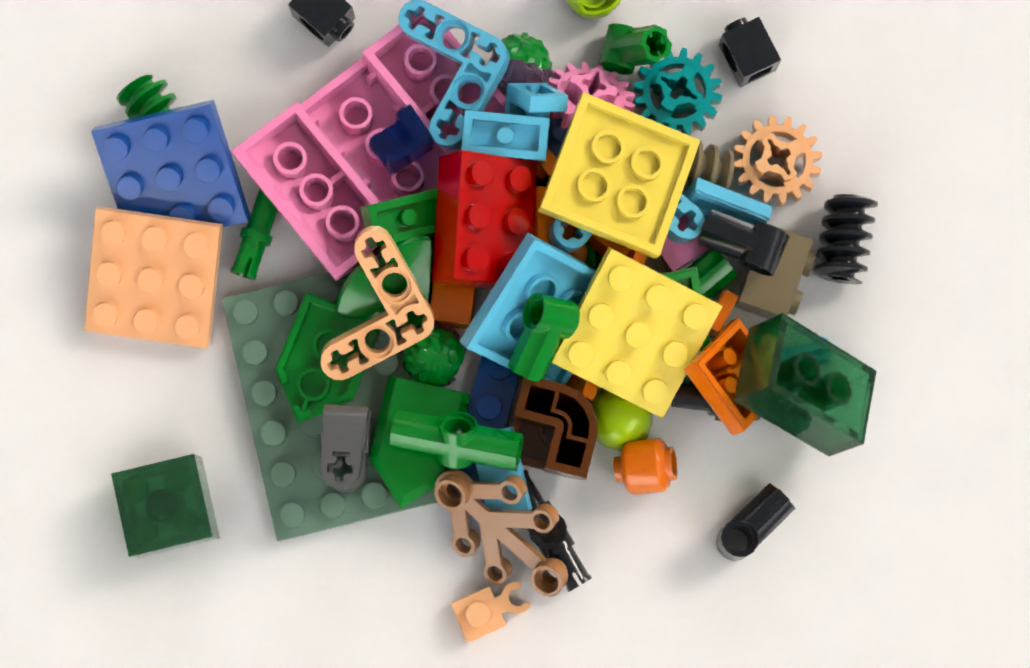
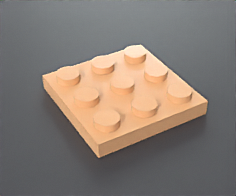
M101 206L96 208L84 331L207 349L211 343L223 224Z

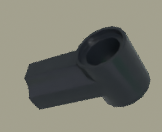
M712 209L703 223L698 243L701 246L738 259L741 265L754 272L773 276L790 236L774 226L761 222H755L753 225Z
M768 483L728 524L721 528L716 539L718 551L728 560L738 561L753 553L796 508L780 489ZM737 529L746 535L748 543L744 551H736L729 546L727 535L730 530Z

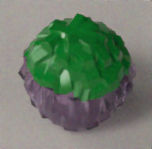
M522 32L521 35L511 34L501 40L509 52L510 61L498 87L506 90L508 83H546L549 78L553 77L552 62L542 40L528 36L526 32ZM493 48L489 61L496 63L499 57L495 52L496 48Z
M434 321V328L430 335L399 353L403 361L402 367L406 369L411 379L416 382L444 387L456 381L454 375H457L460 365L463 364L464 356L468 349L460 342L461 336L452 326H444V324ZM417 325L416 329L421 328L422 325Z

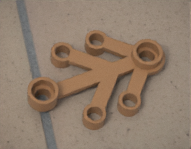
M449 469L444 471L435 482L434 495L438 504L450 511L454 532L452 539L454 551L460 556L469 557L480 546L481 539L479 534L470 528L469 513L479 522L486 562L483 574L488 582L494 585H501L512 573L511 563L502 556L501 542L533 570L530 581L533 588L539 594L547 597L557 595L568 581L566 565L556 558L546 559L512 529H535L540 533H548L559 521V513L556 508L550 504L543 503L534 511L490 509L480 499H501L506 504H516L527 492L525 481L517 475H509L502 482L473 481L461 470ZM453 485L457 487L460 492L456 491ZM507 485L513 486L517 494L511 493ZM539 514L547 516L550 523L544 522ZM462 538L467 539L470 542L471 547L465 545L462 541ZM493 566L498 567L502 571V574H498L497 572H495ZM548 571H551L556 577L550 575Z

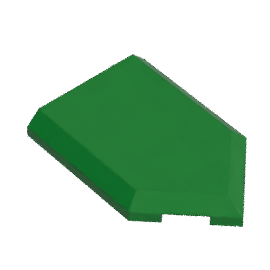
M305 292L274 369L298 424L323 414L325 404L343 405L352 401L365 372L364 370L344 380H334L323 372L321 353L325 344L368 320L339 313L336 310V303ZM374 329L367 333L365 342L370 348L374 349L381 329ZM352 340L354 350L345 355H341L338 350L333 351L331 365L339 363L342 368L346 367L347 358L357 351L359 352L360 359L365 358L359 349L358 340Z
M388 376L369 459L400 509L435 488L437 478L444 471L452 468L445 467L439 463L437 455L392 447L390 445V431L397 409L440 418L448 412L458 411L466 413L470 399L469 394L404 378Z

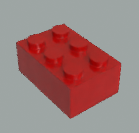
M465 150L439 157L432 283L492 290L526 234L530 233L533 235L537 162Z

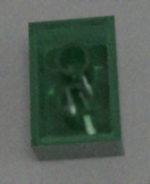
M781 313L749 328L734 402L823 454L832 456L864 444L877 371L784 313Z

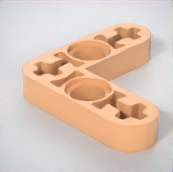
M369 226L362 229L355 239L354 252L386 311L331 339L325 344L321 353V367L323 372L334 380L348 379L425 339L434 328V314L430 304L392 236L386 229L380 226ZM370 237L375 242L382 240L385 242L381 246V253L386 263L391 258L396 260V262L385 264L376 273L373 271V268L379 267L378 259L372 251L367 253L363 251L367 246L366 239ZM391 273H399L406 279L407 286L401 293L390 294L382 286L384 277ZM410 311H414L417 316L425 315L422 318L421 328L416 329L413 324H409L401 328V336L403 338L397 339L395 329L389 321L394 319L396 327H399L408 321L407 313ZM374 329L385 331L390 338L388 345L379 350L370 348L365 342L368 332ZM352 340H358L359 349L365 358L360 359L359 352L357 351L347 358L346 367L342 368L339 363L331 365L333 351L338 350L341 355H345L354 350Z

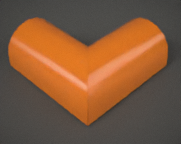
M739 318L731 320L684 368L687 376L731 435L744 432L766 408L742 376V372L762 352V349Z

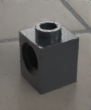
M292 0L288 4L292 16L328 48L335 40L341 42L354 27L352 22L355 19L353 7L345 0Z
M760 17L749 22L746 18H741L724 28L725 33L721 36L719 47L740 88L777 70L781 58Z

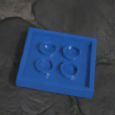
M214 100L96 126L91 131L117 209L223 224V227L249 221L251 215Z

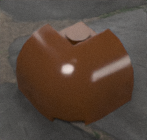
M523 378L512 425L514 432L522 433L524 436L521 453L522 465L554 475L586 480L597 439L598 420L592 405L580 391L567 385L545 379L535 382Z

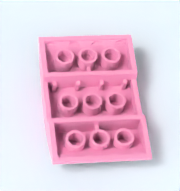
M424 12L419 17L412 15L410 18L414 25L413 29L419 24L429 28L434 34L436 26L427 21L424 17ZM397 25L364 50L361 59L304 102L299 104L296 101L231 150V154L335 281L351 273L360 265L354 252L355 239L358 233L365 228L360 207L437 188L439 157L461 150V147L457 150L441 148L432 139L429 132L431 119L461 64L412 40L404 33L400 25ZM447 31L443 39L444 46L449 49L460 47L461 44L450 31ZM476 83L463 85L459 91L460 101L465 104L477 101L481 94L480 86ZM496 88L484 112L505 113L506 98L498 88ZM454 104L450 109L457 114L452 124H443L440 128L445 134L444 139L449 134L454 136L458 134L459 130L455 126V121L459 114L463 117L465 115ZM366 239L367 246L363 251L365 253L372 251L375 256L379 255L378 250L381 247L370 248L368 239Z

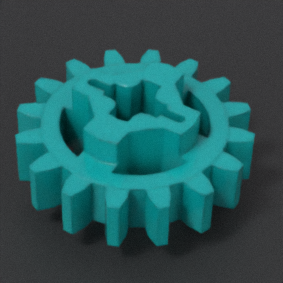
M682 48L679 57H673L670 51L669 57H665L661 61L659 60L658 63L649 64L651 69L640 67L638 76L644 81L634 82L633 91L642 95L635 98L633 104H635L634 108H645L641 116L652 119L674 130L681 129L682 133L690 136L691 126L693 125L701 132L705 129L706 122L703 117L712 120L716 117L717 111L711 105L720 104L722 95L713 91L720 88L722 81L720 78H710L715 68L713 64L705 67L700 65L702 60L701 53H698L693 59L687 58V48ZM669 69H682L681 71L670 74L665 72ZM696 77L703 86L704 98L702 93L696 90L694 83ZM681 87L684 89L683 95H680L677 100L670 97L671 91ZM650 88L653 89L654 94L659 96V109L652 102ZM684 112L690 114V116L684 118H672L673 115Z

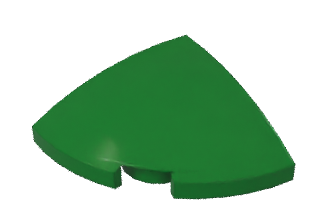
M417 236L396 242L399 251L428 301L431 273L430 237ZM379 249V267L373 268V271L376 273L385 264L396 262L395 258H391V260L388 263H386L382 256L381 249ZM358 265L341 288L336 303V310L345 315L370 320L385 312L386 309L361 265ZM391 273L384 277L382 286L386 292L398 294L405 290L407 281L403 275ZM414 311L407 313L408 321L403 325H422L424 314L417 316ZM394 319L389 321L391 324H396Z

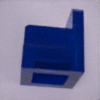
M411 104L396 113V123L370 139V146L392 176L430 152L433 148L434 138Z

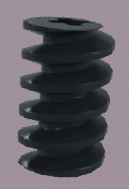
M837 194L833 196L834 198L828 199L824 203V209L830 215L824 216L821 223L828 231L819 234V241L826 247L819 248L816 252L817 258L824 263L814 266L813 271L815 275L827 281L844 284H862V281L854 278L855 273L867 272L868 267L857 262V257L869 256L871 251L860 246V241L873 239V234L863 230L862 226L873 224L876 220L874 217L866 214L865 209L878 207V202L853 194Z

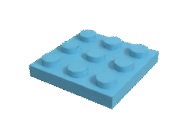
M527 233L460 339V342L467 349L509 368L507 365L524 330L522 314L527 299L533 293L538 292L572 301L578 306L597 269ZM550 363L544 379L566 385L573 373Z

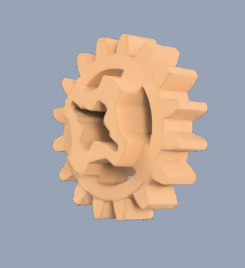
M772 115L769 117L766 127L758 120L753 122L752 131L754 134L743 130L739 138L745 146L735 145L733 148L734 155L741 158L735 161L734 171H742V175L736 181L738 186L745 184L750 186L747 197L752 198L758 192L762 195V203L767 204L771 197H774L778 206L782 207L786 203L788 195L795 202L801 199L800 188L808 192L811 191L814 183L808 177H818L822 169L813 165V163L822 158V152L812 151L811 148L818 139L816 136L807 139L803 136L807 127L805 124L794 129L791 127L792 118L787 116L782 125H777V120ZM776 136L787 138L792 142L778 140ZM756 144L760 157L759 160L750 166V152ZM772 155L776 159L784 158L785 162L782 167L778 164L771 166L768 163ZM803 157V171L797 179L794 164L799 158ZM762 180L775 182L778 187L767 185Z

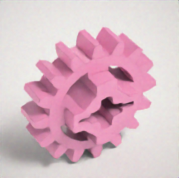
M582 62L580 69H576L572 64L566 65L565 72L556 69L553 78L548 80V85L568 95L566 112H550L551 119H563L561 124L563 129L569 127L579 97L583 92L633 112L635 106L633 104L635 94L627 91L629 86L627 81H616L617 72L614 71L606 74L603 71L602 65H598L596 69H590L586 62Z

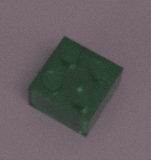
M190 454L111 473L129 557L141 558L220 538L202 457Z

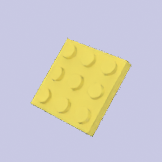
M583 92L579 97L538 212L656 259L661 254L700 140Z
M608 247L578 304L580 312L578 327L569 339H561L551 363L663 418L686 376L684 368L698 354L723 306Z

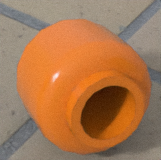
M661 438L639 439L626 442L622 447L621 456L614 457L613 466L616 481H623L627 491L633 495L664 492L669 488L671 481L677 479L678 468L675 450L673 447H667Z

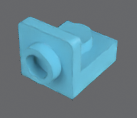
M508 83L504 114L548 118L550 117V112L567 111L568 95L546 83Z

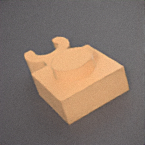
M516 581L507 584L502 590L501 595L495 598L491 588L487 587L451 603L467 643L506 626L502 616L503 613L509 611L513 614H520L530 608L529 602L515 606L509 600L511 591L521 587L520 582Z

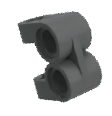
M325 404L321 428V476L327 484L340 492H354L360 489L365 482L373 424V413L369 411V407ZM340 458H345L346 464L353 469L352 474L344 475L343 481L335 475L336 469H342L344 466V461H341Z

